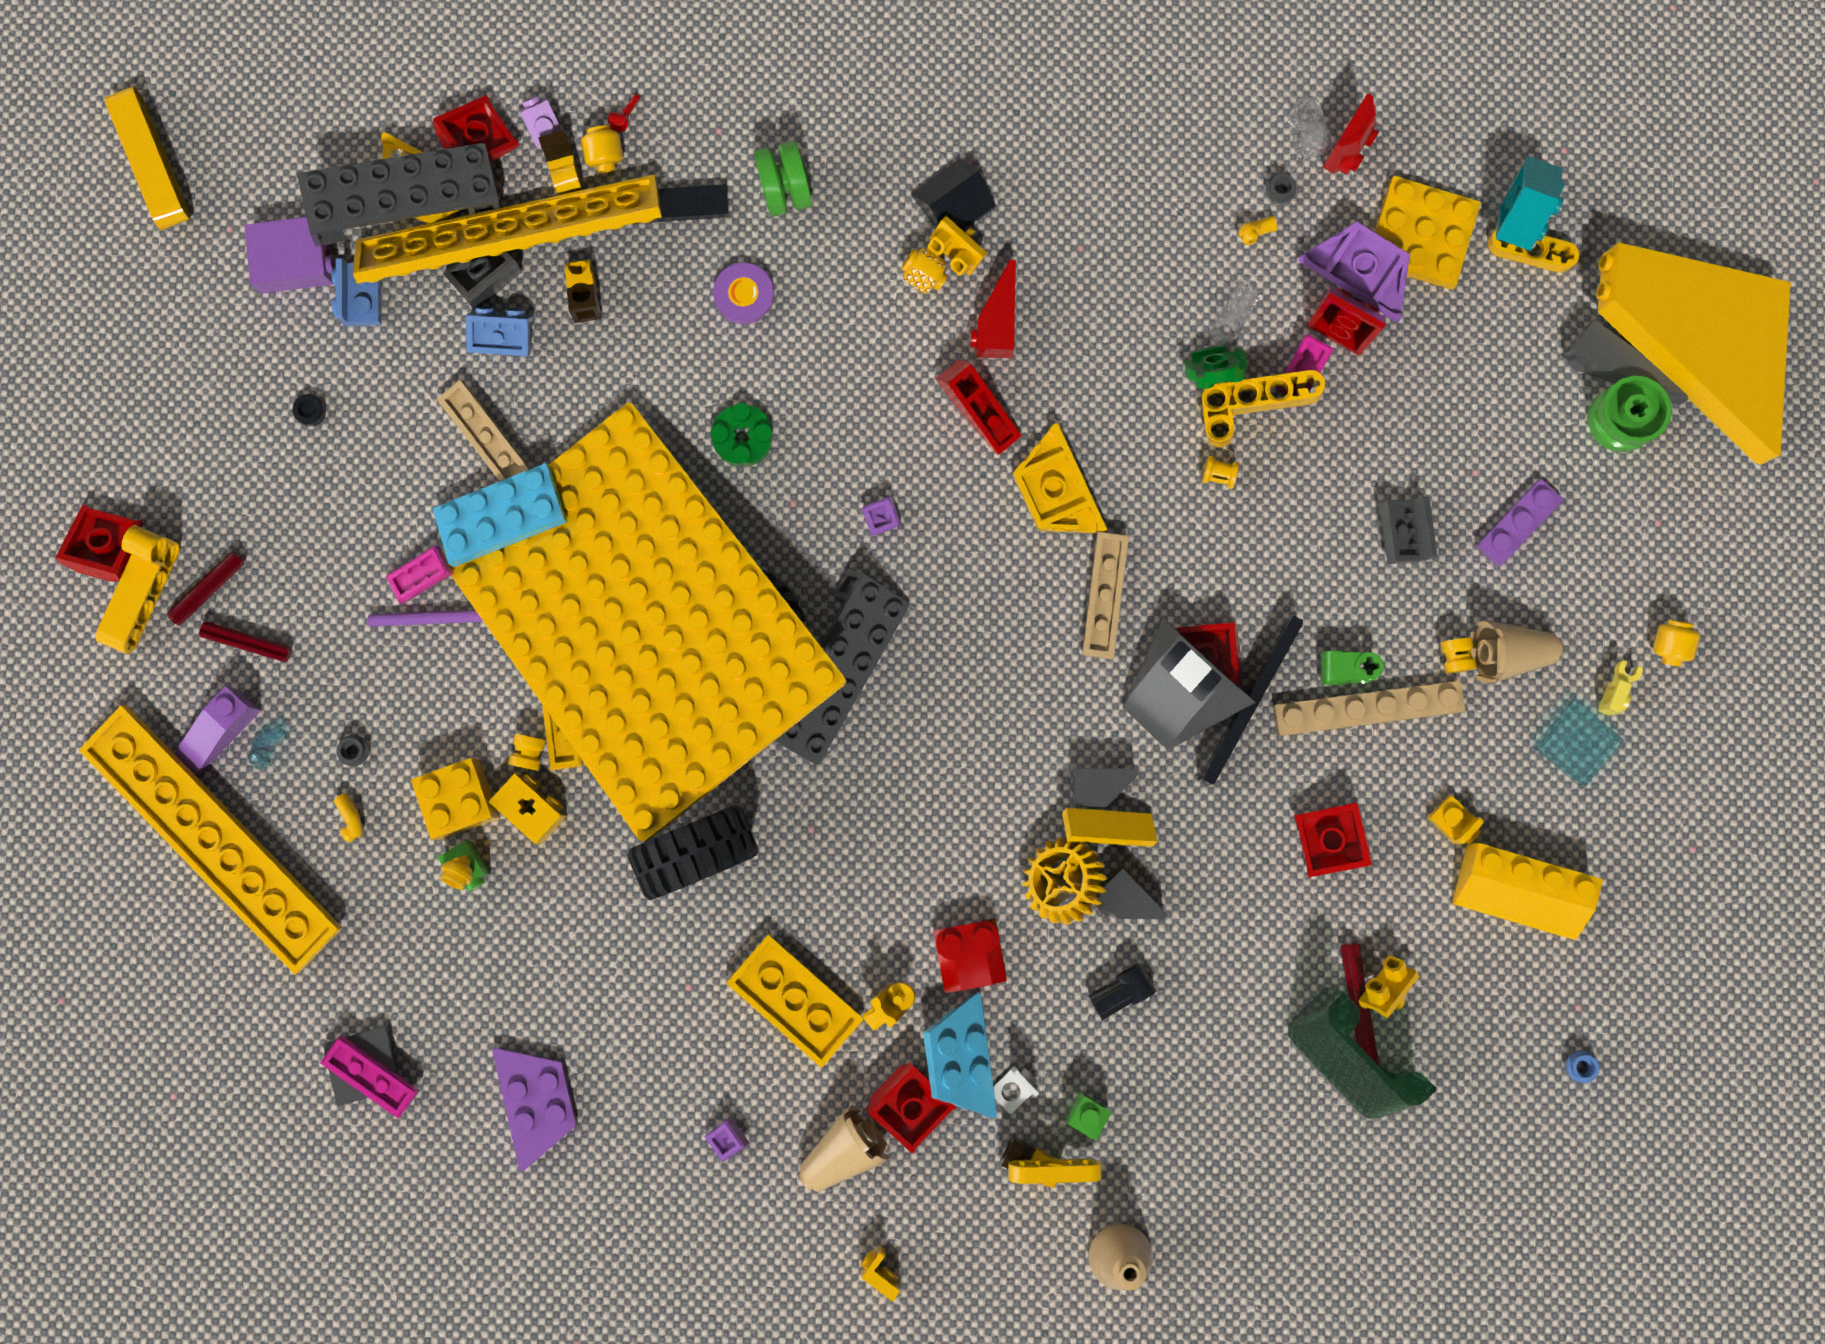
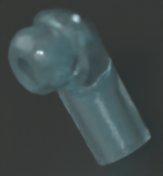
M281 725L264 732L254 739L247 756L249 763L253 764L256 769L262 770L270 764V757L267 755L269 748L287 739V734Z

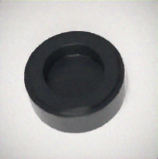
M304 394L294 401L292 413L301 424L312 427L324 420L326 406L317 396Z

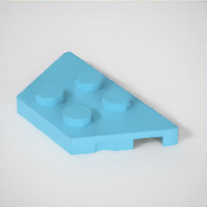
M971 993L966 997L967 1000L959 1007L952 1008L943 1016L939 1023H934L923 1032L931 1096L934 1099L954 1104L959 1108L982 1114V1116L995 1118L997 1117L981 993Z

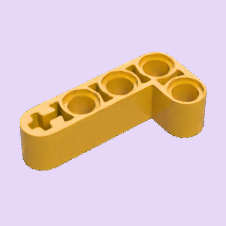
M1315 370L1244 379L1240 382L1216 383L1213 387L1205 389L1202 394V408L1208 442L1212 446L1219 448L1231 443L1234 436L1233 415L1317 403L1325 389L1324 377ZM1306 382H1311L1312 386L1315 387L1314 393H1309L1308 388H1305ZM1293 383H1296V389H1295V390H1297V395H1296V396H1292V395H1293ZM1275 386H1282L1287 390V395L1283 398H1275L1271 395L1270 390ZM1250 390L1254 392L1256 398L1250 403H1245L1239 399V394L1242 391ZM1212 395H1220L1225 399L1224 404L1219 407H1212L1207 401ZM1216 425H1224L1228 428L1229 432L1225 437L1218 438L1211 433V430Z
M136 525L131 526L123 537L122 550L131 554L98 626L95 637L98 643L125 654H130L137 647L180 550L177 542Z

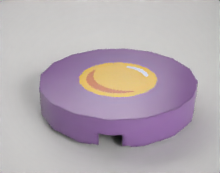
M746 262L732 264L725 268L716 278L713 288L714 302L720 313L730 322L741 325L752 324L761 320V317L772 308L775 297L773 283L768 274L759 266Z

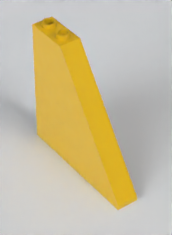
M1620 242L1601 256L1598 265L1601 275L1600 284L1596 291V298L1598 299L1597 312L1688 395L1687 398L1756 464L1762 465L1780 456L1791 282Z

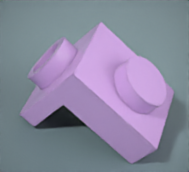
M538 95L522 102L524 108L520 109L519 112L536 147L541 146L538 137L562 131L547 98L541 100Z

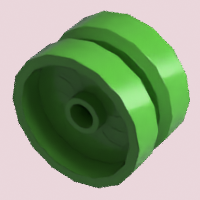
M795 140L779 144L778 153L781 164L778 165L776 164L773 151L769 147L753 151L770 217L786 214L787 203L785 193H789L792 205L796 210L812 207L807 170L804 160L800 157Z
M1633 375L1620 379L1594 398L1588 409L1587 423L1591 435L1600 445L1610 451L1628 452L1642 447L1665 431L1671 420L1672 405L1667 392L1659 383L1648 377Z

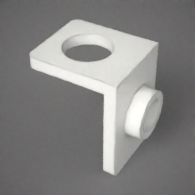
M1014 1065L993 1086L995 1099L1008 1113L1012 1114L1032 1094L1035 1097L1039 1095L1035 1087L1038 1081L1026 1068L1020 1071ZM1013 1082L1019 1086L1020 1095L1016 1100L1007 1101L1003 1098L1001 1091L1006 1083Z

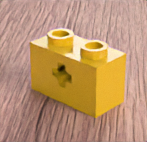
M514 773L489 800V803L534 844L542 845L567 817L561 811L564 806L552 795L546 798L538 791L541 785L527 773L524 777ZM526 801H535L533 808L536 811L534 813L525 812L528 808L524 804Z

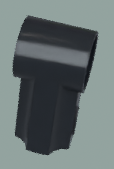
M1141 963L1124 970L1116 976L1117 979L1088 995L1102 1020L1130 1004L1135 1005L1144 1001L1157 992Z

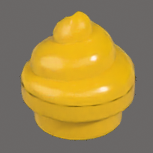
M463 855L462 857L454 858L452 861L445 862L441 868L440 880L458 890H463L465 885H469L473 879V871L470 868L468 856Z

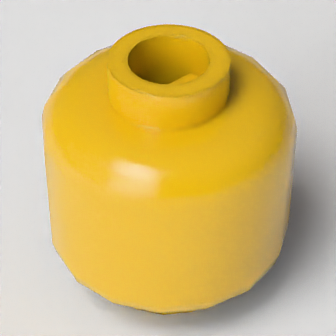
M609 125L586 129L587 134L581 138L585 164L588 167L597 168L598 173L615 171V164L620 163L624 158L619 133L611 130Z
M1668 619L1667 624L1658 626L1653 644V652L1662 657L1661 663L1681 667L1682 661L1688 662L1695 659L1701 637L1700 633L1694 629L1695 624Z

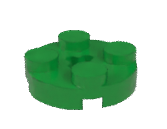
M1211 346L1196 350L1192 353L1191 360H1188L1187 357L1184 360L1185 376L1189 380L1196 382V387L1200 389H1208L1213 387L1215 383L1226 381L1240 382L1245 379V371L1247 370L1246 352L1235 347V352L1226 351V346Z
M737 403L723 410L716 417L710 432L713 447L718 456L733 466L755 465L768 455L772 447L773 433L769 419L761 410L745 403ZM738 429L749 430L747 435L750 439L747 442L744 440L736 442L734 440L737 437L735 432Z

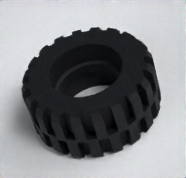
M734 805L630 848L628 859L643 896L648 900H653L757 856L758 845L743 809L738 805Z

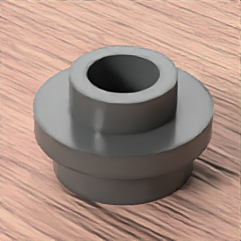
M1278 173L1270 177L1266 184L1265 192L1272 202L1285 204L1293 199L1297 187L1290 175ZM1282 186L1285 189V193H1278L1275 187Z
M346 736L337 746V756L347 766H359L369 756V745L360 736ZM353 745H356L359 752L356 756L352 757L349 750Z

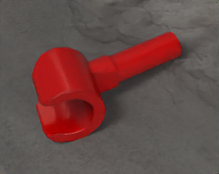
M637 94L633 95L626 107L623 108L622 113L610 112L608 124H610L611 130L617 132H625L627 130L629 116L640 100Z

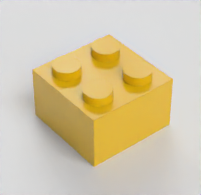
M469 758L410 779L431 840H443L500 819L497 809L489 803L492 794L479 759Z

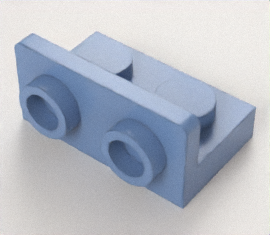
M336 258V268H332L331 272L332 282L336 287V297L332 298L331 302L333 315L344 326L382 325V279L374 283L364 282L357 284L353 276L354 263H347L343 258Z
M491 306L475 307L474 311L466 315L467 352L529 356L531 354L530 323L534 321V314H525V309L508 308L506 312H494V307Z

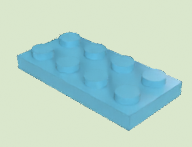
M547 463L432 508L448 564L452 567L459 566L567 523L551 467Z

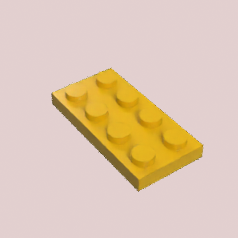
M770 934L764 938L726 982L729 987L821 1068L864 1020L856 1010Z

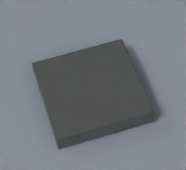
M388 1026L346 1037L399 1075ZM336 1040L323 1043L325 1055ZM329 1070L337 1106L368 1098Z

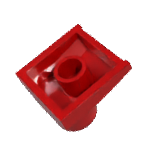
M1366 94L1322 168L1331 173L1340 171L1347 175L1349 170L1354 173L1356 172L1365 157L1360 154L1364 145L1370 148L1380 132L1375 129L1378 122H1376L1373 95Z
M487 95L433 118V127L444 149L484 143L487 148L489 161L492 162L519 147V142L514 139L489 102Z
M82 504L55 558L60 564L77 573L111 582L119 581L131 554L122 550L123 537L131 526L136 525L142 528L144 523L138 519L137 521L88 508Z
M1235 622L1176 628L1238 686H1241L1240 643Z
M1358 802L1294 815L1304 850L1308 878L1373 865Z
M995 918L933 930L945 993L984 987L1007 981Z
M909 1062L897 1068L873 1093L866 1111L913 1154L922 1141L957 1106L932 1098L929 1079L917 1066Z

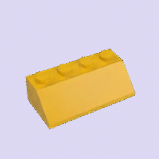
M1470 843L1466 847L1452 904L1576 940L1596 911L1603 879L1485 844Z

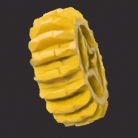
M1062 837L1057 838L1056 843L1045 841L1046 850L1041 847L1035 848L1038 857L1027 858L1032 867L1031 869L1023 870L1026 875H1029V880L1021 884L1024 887L1030 888L1024 897L1028 900H1033L1030 908L1034 911H1039L1038 915L1041 918H1049L1051 923L1058 924L1062 922L1063 924L1070 925L1073 920L1077 922L1083 921V913L1087 915L1094 914L1091 904H1102L1100 899L1097 898L1098 893L1107 892L1105 888L1100 886V882L1108 878L1106 875L1099 873L1105 865L1103 862L1096 861L1099 854L1093 850L1089 851L1090 846L1086 843L1070 842ZM1069 856L1067 861H1063L1059 867H1052L1058 860ZM1081 874H1083V883L1081 882ZM1063 879L1066 880V883L1069 884L1071 887L1066 886L1065 882H1063ZM1069 895H1077L1070 903L1060 906L1062 900L1066 901Z

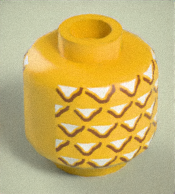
M928 248L913 249L901 267V270L904 271L903 280L923 294L929 293L933 288L939 291L948 278L944 273L946 261L935 255Z

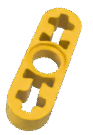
M1496 230L1488 239V248L1497 257L1558 273L1568 271L1579 259V251L1573 243L1549 236H1544L1542 241L1537 240L1535 242L1541 249L1540 255L1536 257L1529 255L1526 249L1517 248V246L1510 243L1505 248L1502 247V242L1495 238ZM1561 251L1565 252L1564 255L1568 258L1565 263H1562L1561 257L1557 256ZM1548 253H1549V254H1552V255H1550L1547 259H1545V257H1546V255H1547Z
M1088 1158L1014 1160L1009 1162L1008 1180L1018 1184L1097 1182L1102 1177V1162Z

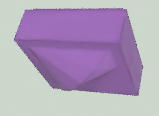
M891 496L861 507L872 536L902 525Z
M731 1116L704 1136L722 1162H725L750 1143Z

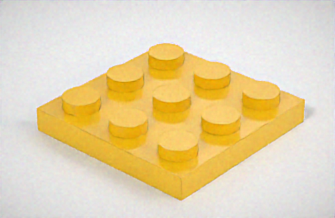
M1393 175L1389 182L1375 232L1410 253L1408 277L1453 290L1458 283L1481 202Z

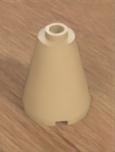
M1495 621L1478 622L1476 624L1479 626L1477 631L1471 632L1469 636L1473 640L1474 647L1471 650V654L1476 659L1477 671L1479 673L1474 676L1482 683H1495L1555 664L1563 652L1562 643L1554 633Z
M852 1105L845 1109L800 1165L801 1173L799 1178L808 1190L813 1189L816 1192H820L879 1166L890 1158V1154L884 1153V1150L888 1148V1144L883 1134L870 1117L864 1120L858 1115L862 1111L859 1107Z
M1116 1223L1104 1227L1092 1240L1089 1247L1088 1259L1094 1276L1100 1283L1110 1289L1135 1290L1139 1288L1149 1275L1153 1264V1251L1150 1242L1140 1230L1132 1225Z

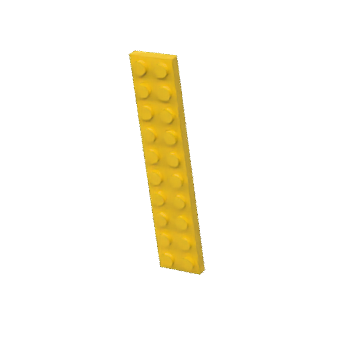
M654 174L357 239L353 276L357 284L364 282L374 283L391 276H406L414 271L438 269L443 265L455 262H469L473 258L487 255L497 256L505 251L529 249L534 245L547 242L557 243L565 238L579 235L588 236L594 232L606 229L616 230L633 223H648L662 217L657 180Z
M120 705L78 750L294 975L300 973L343 929L128 705Z

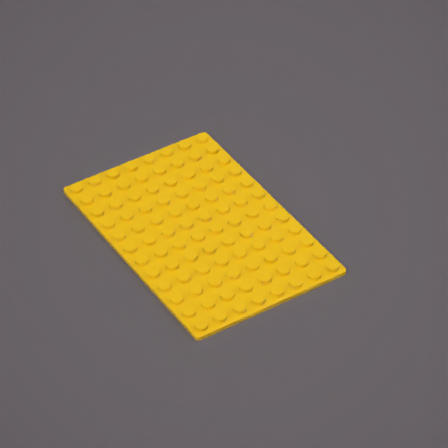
M626 403L549 464L567 523L459 566L452 567L450 565L454 573L451 577L636 837L640 841L646 842L846 684V678L632 403Z

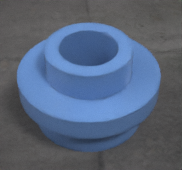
M1579 1050L1573 1052L1567 1058L1566 1071L1572 1080L1579 1083H1589L1597 1077L1599 1063L1590 1052ZM1580 1061L1585 1063V1070L1582 1072L1577 1070V1064Z

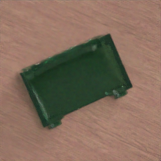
M1325 987L1289 1023L1287 1031L1291 1042L1347 1101L1366 1118L1380 1119L1415 1107L1425 1102L1437 1090L1419 1072L1408 1071L1404 1068L1400 1073H1391L1384 1068H1380L1350 1037L1349 1033L1359 1023L1360 1011L1357 1005L1343 991Z

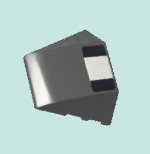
M1163 617L1122 708L1163 747L1170 750L1256 702Z

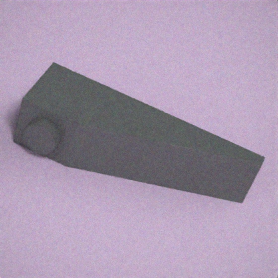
M1595 319L1581 330L1562 356L1568 360L1569 365L1574 370L1584 372L1587 375L1611 383H1616L1622 378L1633 375L1648 377L1663 387L1671 403L1681 405L1689 400L1687 398L1688 395L1642 353Z

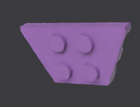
M1358 221L1301 255L1298 259L1299 262L1358 299L1373 305L1379 312L1397 323L1400 321L1410 253Z
M498 1047L492 1049L519 1171H524L578 1124L564 1061L551 1058L546 1059L537 1055L514 1052Z

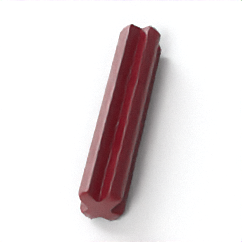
M234 551L230 552L168 611L167 617L174 624L182 625L244 566L243 558Z
M207 621L201 624L199 630L201 638L282 662H288L292 653V648L288 645Z

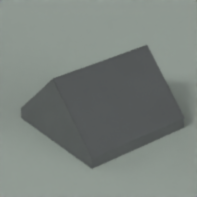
M505 251L497 256L487 255L473 258L465 263L457 262L443 275L475 310V307L485 304L522 271L517 262Z

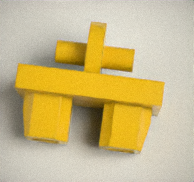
M947 216L941 220L929 238L928 249L935 255L944 253L952 260L950 262L951 269L958 276L964 273L970 276L987 255V252L972 239L976 233L973 228H969L964 232Z
M1388 956L1382 963L1383 969L1377 977L1371 978L1365 985L1366 991L1359 999L1361 1007L1373 1009L1386 1018H1389L1394 1010H1400L1404 1006V996L1419 978L1416 970L1406 967L1403 960L1394 956Z
M890 982L870 1001L871 1008L862 1016L873 1031L884 1023L890 1028L901 1019L915 1002L916 995L913 987L906 982H897L895 984Z

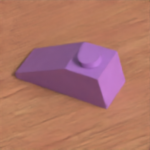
M225 686L201 711L174 754L198 777L262 710L239 689Z

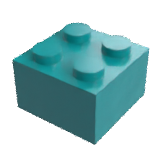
M1530 156L1526 157L1499 207L1496 239L1531 251L1537 240H1543L1549 226L1547 221L1551 215L1556 216L1564 200L1563 197H1560L1565 186V182L1562 181L1563 168Z

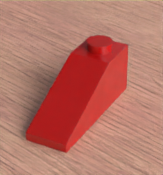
M1009 260L978 317L977 329H971L970 348H976V358H1013L1016 260Z
M958 359L935 378L952 403L997 455H1000L1022 437L971 363Z

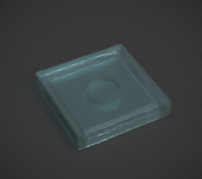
M1573 699L1534 744L1533 748L1579 787L1584 788L1624 739L1580 702Z

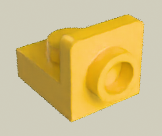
M1452 795L1447 796L1427 817L1453 844H1464L1465 842L1470 844L1480 835L1481 830L1479 828L1485 822L1481 817H1474Z
M880 1245L876 1252L871 1249L861 1262L860 1266L864 1268L861 1278L893 1302L901 1291L900 1284L897 1282L899 1277L885 1266L882 1269L878 1268V1265L886 1255V1249Z

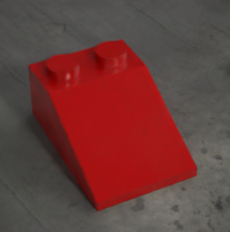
M1330 286L1306 326L1360 356L1383 330L1386 320L1385 316L1381 315L1373 305L1368 303L1362 304L1353 299L1348 291Z

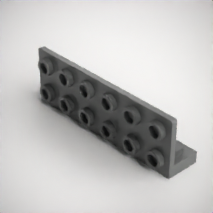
M484 143L297 174L309 232L315 246L347 241L344 229L468 209L469 215L500 208L487 148Z
M847 569L832 595L844 603L820 644L846 678V684L775 740V742L815 765L821 763L909 608L908 602L866 574Z

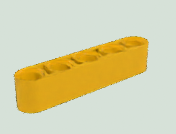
M133 85L104 97L105 104L149 213L157 227L163 231L190 220L189 209L140 92Z

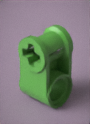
M1320 652L1321 684L1369 683L1381 676L1384 670L1383 660L1373 652ZM1365 662L1367 666L1373 668V671L1368 674L1365 669L1360 667Z

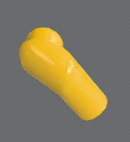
M1274 216L1243 224L1238 231L1243 244L1252 245L1257 242L1259 235L1277 231L1276 219Z
M346 793L341 794L334 799L337 809L347 826L341 828L340 834L346 842H353L355 838L359 839L362 836L364 830L358 810L350 796Z

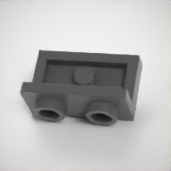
M1422 496L1413 500H1387L1379 503L1387 564L1419 563L1437 557L1432 511L1428 496Z

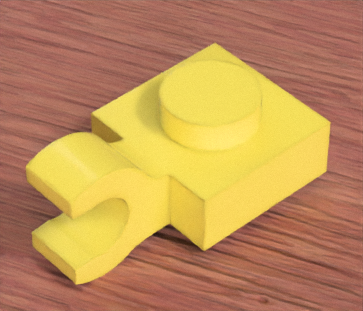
M1619 661L1614 668L1612 682H1608L1598 712L1611 716L1625 711L1631 701L1629 691L1632 684L1630 683L1640 679L1643 668L1640 666L1635 667L1631 676H1629L1625 672L1627 661Z

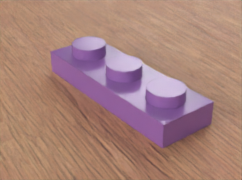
M1542 478L1539 479L1477 543L1476 547L1497 567L1503 565L1564 499Z

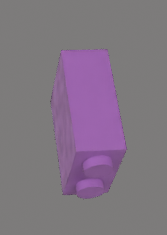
M306 217L244 225L250 284L258 292L263 294L333 285L331 272L332 268H336V262L330 253V244L315 246L309 232Z

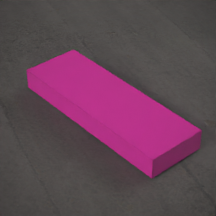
M343 1035L337 1038L320 1062L324 1067L398 1119L403 1116L420 1091Z

